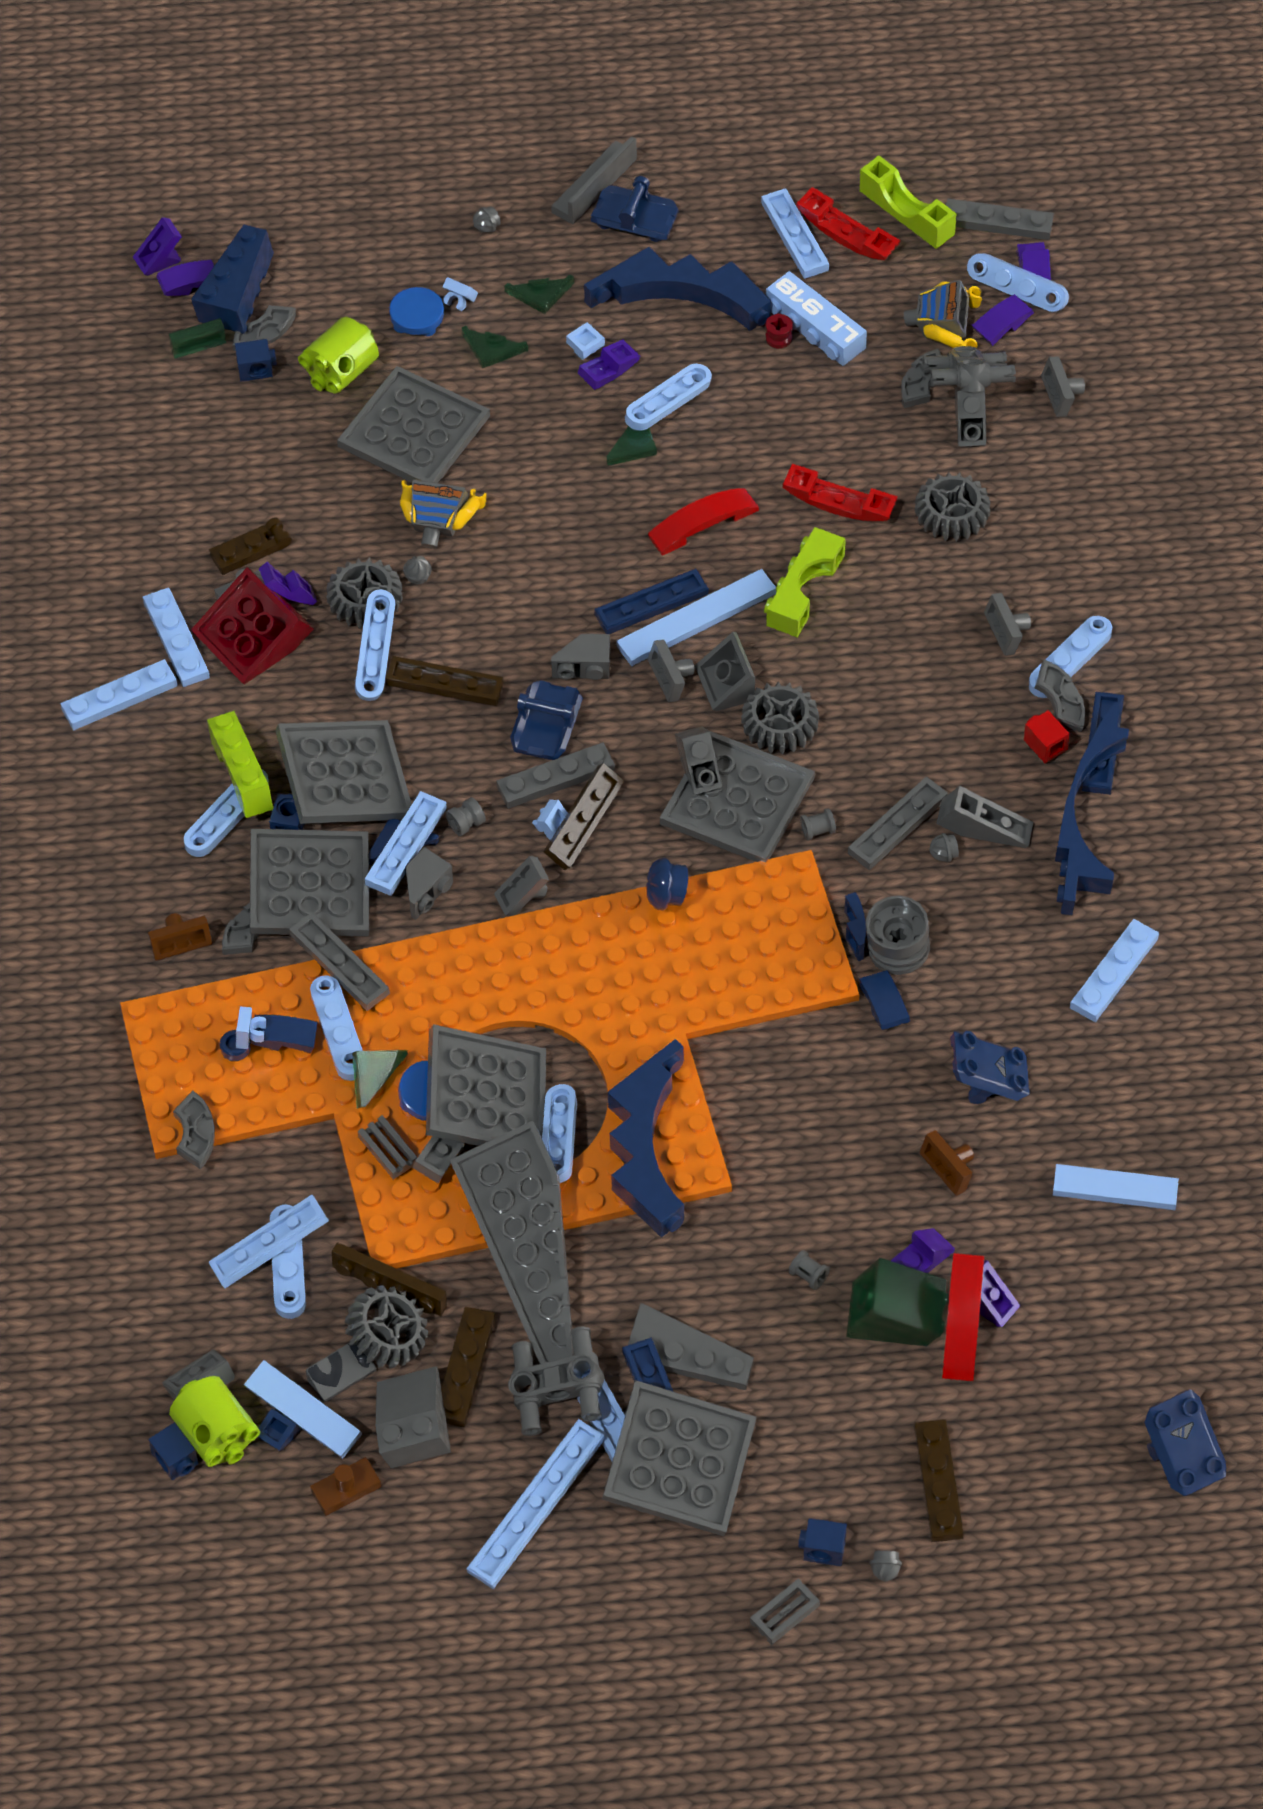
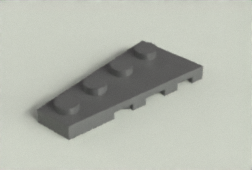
M640 1303L628 1345L652 1337L665 1372L746 1390L754 1364L753 1357Z

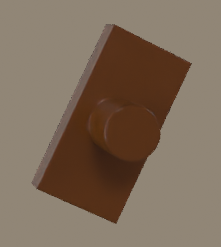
M176 913L170 914L165 919L166 927L148 932L155 961L212 944L205 915L183 921L181 915Z
M936 1130L926 1134L919 1152L920 1155L955 1196L964 1193L973 1174L966 1166V1163L974 1159L973 1150L967 1144L952 1149Z
M364 1457L351 1465L343 1464L338 1466L332 1475L310 1485V1490L323 1513L327 1516L382 1486L368 1459Z

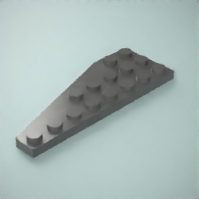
M530 1121L451 1159L450 1162L539 1363L543 1364L571 1357L574 1355L570 1332L572 1330L560 1180L534 1121Z

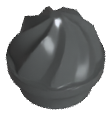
M492 206L479 208L473 216L474 227L481 233H492L501 224L500 217Z
M414 555L411 559L407 560L403 567L405 577L413 584L426 582L432 571L431 564L423 556L417 557Z
M942 833L935 837L930 844L929 851L936 860L951 862L952 858H956L959 855L958 844L954 834L946 835V833Z
M874 1551L873 1560H870V1565L878 1579L888 1582L898 1576L902 1561L899 1560V1552Z

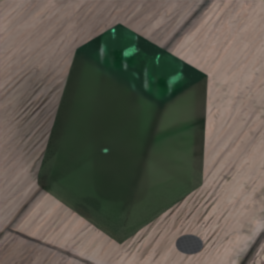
M883 1258L877 1259L852 1283L846 1337L927 1347L937 1337L939 1338L945 1328V1321L942 1318L943 1309L948 1300V1293L945 1292L947 1280Z

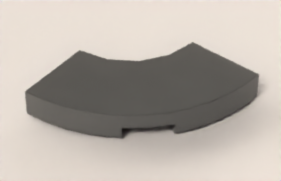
M269 305L266 312L259 319L246 323L247 329L245 334L239 331L235 332L233 350H235V343L267 339L269 345L276 341L291 327L296 316V308Z
M939 349L929 351L917 358L903 377L901 400L904 408L930 402V377L932 375L930 373L924 374L923 364H925L923 356H942Z
M1044 659L1034 688L1044 693L1050 700L1054 710V717L1062 726L1081 732L1085 720L1082 696L1073 684L1072 678L1064 670Z
M250 903L244 906L243 910L228 923L222 940L223 955L250 953L253 951L254 941L259 934H250Z
M192 1091L173 1111L174 1117L181 1123L183 1128L182 1140L176 1149L177 1154L201 1170L213 1150L215 1128L212 1114L207 1104L196 1092Z

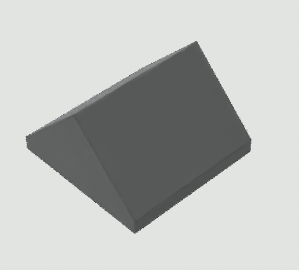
M732 632L695 665L714 711L747 703L749 694L754 695L755 675L737 633Z

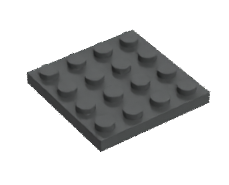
M396 366L338 438L337 444L339 448L410 482L419 480L438 483L488 420L490 409Z
M388 720L280 723L277 725L275 731L300 824L402 820L412 803Z
M710 731L722 788L694 795L685 773L660 816V824L752 861L766 862L773 854L813 782L815 771Z
M251 829L250 934L290 935L289 929L313 912L336 936H369V886L365 885V877L369 873L368 832Z
M433 1024L429 1029L426 1135L480 1146L530 1121H534L542 1137L546 1088V1048Z
M635 1380L602 1500L725 1536L757 1417Z

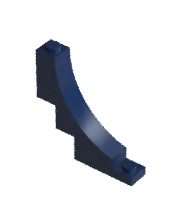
M648 247L584 284V300L590 308L606 302L612 296L621 305L647 299L687 300L718 309L740 322L749 331L766 324L767 319L771 316V300L732 261L709 273L691 254L668 266Z
M676 1039L608 1091V1108L623 1121L621 1125L609 1133L610 1149L626 1163L611 1175L612 1191L661 1238L669 1231H676L684 1221V1204L666 1183L659 1169L653 1147L654 1129L658 1115L672 1091V1074L677 1072L684 1062V1046Z

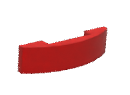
M811 187L796 204L800 212L820 231L837 243L863 256L885 260L900 244L899 239L883 229L877 227L875 231H872L834 208V200L814 187Z
M796 464L791 465L782 487L798 499L816 508L835 515L864 521H888L898 497L871 488L869 494L821 480L818 479V471Z
M745 488L717 492L696 500L676 511L648 533V537L663 556L687 545V537L730 517L736 522L759 511V507Z
M953 1253L943 1379L974 1380L985 1256Z

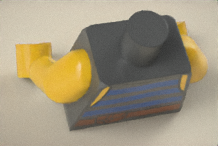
M961 280L950 283L946 281L941 282L934 288L922 291L919 294L916 309L904 311L905 324L908 327L918 325L925 338L938 341L949 347L971 346L977 348L978 344L975 339L968 338L965 341L961 339L966 337L968 308H978L981 305V290L977 286H972L969 290H966Z
M406 480L401 482L403 490L400 499L401 509L406 521L412 524L414 530L423 532L421 546L437 549L440 535L453 536L456 530H460L474 516L476 511L484 508L486 504L487 493L477 497L475 496L476 489L470 490V497L468 499V493L464 487L413 480L412 485L407 486Z

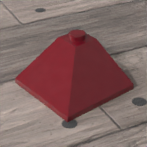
M246 567L195 624L191 631L245 685L293 652L314 628L281 596L268 588L259 576Z

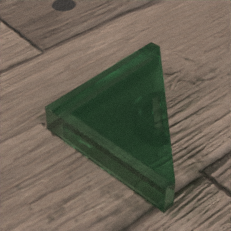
M569 274L564 279L550 280V278L529 280L528 283L519 285L507 283L504 286L505 293L546 314L574 284V276Z
M467 326L461 327L462 335L482 368L529 351L528 344L525 341L518 343L507 340L505 336L486 331L484 334L469 330Z
M628 426L606 456L607 466L657 455V448L650 428L640 431Z
M407 1050L356 1051L352 1053L357 1108L366 1107L408 1055Z

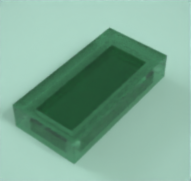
M221 318L169 333L170 347L174 359L226 344L224 325Z

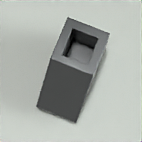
M957 387L955 388V419L958 446L986 445L985 390L981 392H964Z
M580 634L552 656V678L566 680L571 678L609 679L610 634Z
M698 727L675 733L680 760L693 794L696 795L722 788L710 731L704 727Z
M426 847L406 866L411 917L416 920L422 913L428 912L436 898L441 893H446L453 884L452 865Z

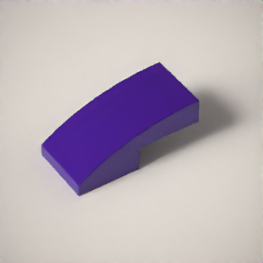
M212 260L184 263L158 272L156 277L165 296L190 295L192 287H200L214 265Z
M1014 294L986 312L972 327L993 346L1010 329L1015 332L1034 312Z
M620 340L602 348L600 357L579 365L578 374L596 390L626 372L639 360L640 355L624 340Z
M268 562L259 568L265 585L277 594L303 604L314 605L317 602L311 585L294 570L283 576Z

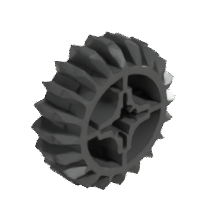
M948 471L946 477L937 474L935 480L928 478L926 485H921L919 493H917L915 498V514L918 517L919 525H924L925 533L933 531L934 538L942 535L946 541L948 537H954L957 542L959 537L963 536L968 540L970 533L977 535L980 528H984L986 525V520L990 516V499L987 496L986 488H981L980 481L973 482L971 475L963 478L960 472L957 476H952Z
M370 557L366 562H361L357 558L355 564L347 561L345 568L337 567L336 574H331L330 582L327 583L326 587L328 594L326 595L327 603L332 614H337L339 622L346 620L348 626L357 623L360 629L364 623L368 596L375 590L382 589L390 592L395 599L394 612H398L399 604L402 603L403 599L401 592L403 591L402 583H400L397 572H392L390 564L383 566L381 560L372 563ZM377 603L375 605V607L378 610L385 609V606L382 603Z
M778 681L774 687L766 683L764 690L756 688L754 695L749 694L747 703H744L742 707L741 723L743 724L745 735L749 736L751 744L758 742L760 750L768 747L770 754L774 749H778L782 755L785 749H790L794 753L796 745L804 748L806 741H812L814 733L818 730L819 712L816 701L811 700L810 692L803 693L801 685L793 689L790 682L786 686H781ZM764 711L766 713L765 719L760 721L758 717ZM801 715L802 720L796 724L794 722L796 717Z
M383 1285L377 1287L376 1290L371 1287L364 1293L359 1294L355 1298V1302L349 1306L347 1311L349 1314L344 1322L348 1325L345 1334L352 1336L349 1346L357 1345L359 1348L357 1355L364 1353L367 1356V1363L376 1360L378 1368L383 1367L385 1364L390 1369L395 1368L397 1365L402 1367L409 1361L414 1360L418 1356V1352L424 1348L425 1338L429 1332L425 1329L428 1320L420 1317L423 1314L424 1308L416 1309L414 1306L416 1299L409 1301L405 1298L406 1291L397 1294L395 1286L390 1287L388 1290ZM374 1309L375 1315L373 1319L367 1320V1312ZM406 1333L405 1343L399 1345L398 1339L400 1334Z

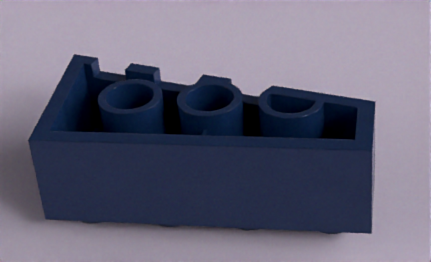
M243 224L191 298L198 322L245 334L247 319L251 317L254 310L253 302L255 297L259 296L261 280L265 278L274 254L267 230Z

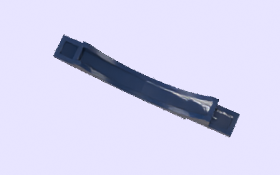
M1119 702L1113 703L1099 724L1080 760L1066 800L1055 861L1061 862L1059 877H1065L1064 885H1058L1056 902L1062 903L1061 914L1073 915L1076 890L1111 894L1114 872L1103 865L1084 842L1075 818L1074 801L1081 784L1098 765L1126 750L1129 729L1118 727Z

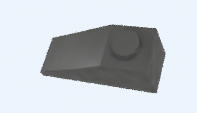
M958 786L941 800L936 823L960 836L1021 848L1029 846L1033 827L1032 821L961 786Z

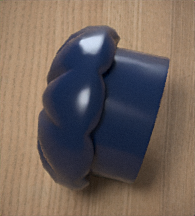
M659 858L649 868L646 889L649 903L655 909L663 911L668 908V905L681 906L688 886V868L686 865H673L667 858Z

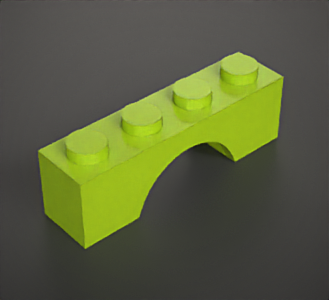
M877 156L860 169L859 191L935 249L955 235L956 213L938 199L928 204L914 197L904 185L898 169L881 156Z
M814 527L810 536L803 538L800 553L797 557H792L786 577L780 578L775 596L773 598L770 597L766 602L764 613L767 614L768 627L798 638L809 618L810 600L800 589L812 578L834 575L845 556V538Z
M235 711L207 719L213 748L219 761H224L237 800L245 818L273 810L269 784Z

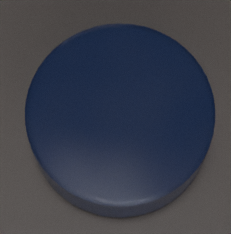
M236 1030L226 1032L220 1040L221 1053L230 1061H240L250 1053V1044L248 1049L236 1048Z

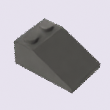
M437 1366L377 1382L376 1432L379 1453L390 1468L451 1453Z

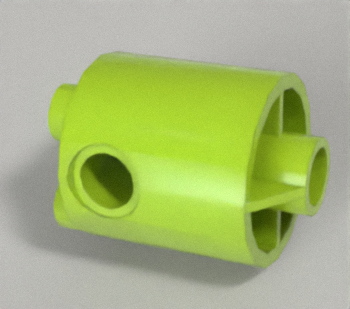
M342 317L298 356V362L311 376L310 382L316 390L321 392L325 389L335 394L340 393L375 362L379 352L374 335L366 325L352 318Z
M209 1376L188 1382L181 1388L170 1407L169 1415L208 1467L222 1464L226 1461L229 1465L235 1464L244 1456L243 1450L248 1444L260 1435L258 1427L218 1376Z

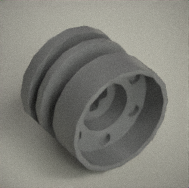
M899 895L886 897L876 902L869 910L866 918L870 959L882 971L887 970L890 974L895 975L908 974L920 968L927 960L930 951L929 925L926 911L920 903L912 898Z

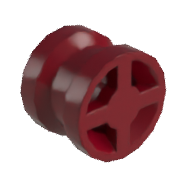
M774 314L767 319L766 342L769 346L782 349L791 344L793 330L791 318L784 314Z

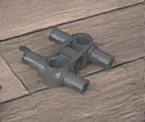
M960 346L953 348L947 355L923 356V362L925 363L923 364L924 374L930 373L932 375L930 377L932 387L956 385L957 388L964 392H981L990 386L991 383H1013L1016 380L1014 376L1016 374L1015 365L1007 366V363H1005L1007 361L1006 352L982 353L975 347Z
M576 1327L570 1331L574 1355L533 1366L532 1344L530 1342L520 1341L512 1345L515 1369L509 1379L508 1387L513 1394L515 1406L520 1410L521 1431L523 1435L534 1436L542 1432L539 1416L540 1406L575 1397L580 1398L581 1419L583 1421H595L602 1417L598 1393L604 1382V1374L599 1368L598 1356L592 1350L591 1329L589 1327ZM591 1370L586 1377L581 1378L585 1371ZM531 1384L530 1389L522 1393L523 1389L527 1385Z

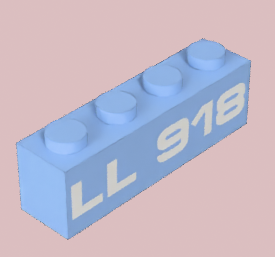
M790 271L766 288V296L771 300V313L784 314L791 318L793 330H797L811 344L822 349L830 359L836 360L844 366L866 349L867 331Z

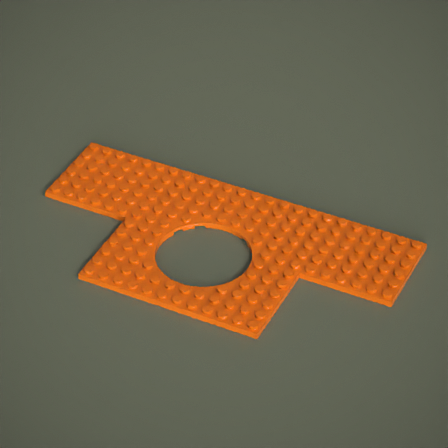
M808 850L771 858L766 862L758 861L688 877L685 899L681 906L668 905V908L663 911L655 909L649 903L645 886L352 951L390 990V994L366 1011L340 985L366 1059V1071L357 1080H345L338 1075L311 998L310 986L316 978L331 975L316 960L120 1002L156 1159L177 1155L176 1148L182 1140L183 1128L181 1123L174 1117L173 1111L192 1091L196 1092L204 1100L212 1114L215 1128L214 1146L334 1119L369 1257L398 1269L489 1248L452 1165L439 1183L413 1168L392 1179L358 1137V1130L361 1128L367 1129L369 1123L372 1121L373 1123L378 1122V1118L383 1115L417 1157L432 1138V1136L426 1135L425 1120H420L402 1110L398 1087L404 1072L411 1065L420 1061H428L429 1029L433 1024L480 1035L509 1027L535 1028L537 1025L553 1029L554 1033L567 1038L573 1043L578 1042L588 1051V1055L595 1062L603 1076L607 1093L676 1039L684 1046V1062L681 1068L672 1074V1091L658 1115L654 1129L653 1147L659 1169L666 1183L680 1201L686 1203L732 1192L730 1177L687 1039L859 1001V992L813 852ZM323 987L321 989L328 990L330 987ZM240 1006L252 1007V1018L255 1015H280L318 1022L315 1044L311 1053L281 1046L279 1051L250 1044L251 1050L246 1058L240 1061H230L221 1053L220 1040L226 1032L237 1029ZM350 1059V1060H347V1061H346V1063H353V1062H355V1060H353V1059ZM608 1106L605 1120L596 1138L587 1149L573 1160L570 1178L560 1183L564 1230L636 1214L612 1191L611 1175L626 1163L610 1149L609 1133L621 1125L623 1121ZM380 1129L382 1134L392 1144V1146L401 1155V1157L405 1161H408L406 1157L401 1153V1151L396 1147V1145L392 1142V1140L387 1136V1134L382 1129ZM372 1134L370 1138L380 1148V1150L394 1165V1167L397 1168L399 1166L397 1162L386 1151V1149L378 1141V1139Z

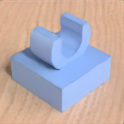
M447 277L444 282L443 288L449 291L444 297V303L450 306L452 300L458 298L456 308L460 311L465 309L466 299L474 302L478 295V292L473 288Z
M586 322L566 335V343L574 349L578 357L584 360L587 356L595 353L605 345V338Z
M549 800L545 808L540 809L539 812L541 814L538 819L532 822L539 832L546 834L549 840H551L567 815V811L559 800Z
M240 1006L236 1029V1048L248 1049L250 1039L254 1042L264 1041V1031H257L255 1029H266V1018L260 1016L252 1018V1007Z

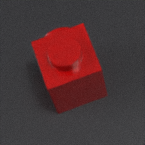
M1047 710L1041 715H1034L1025 723L1024 741L1044 763H1047L1068 750L1070 733Z

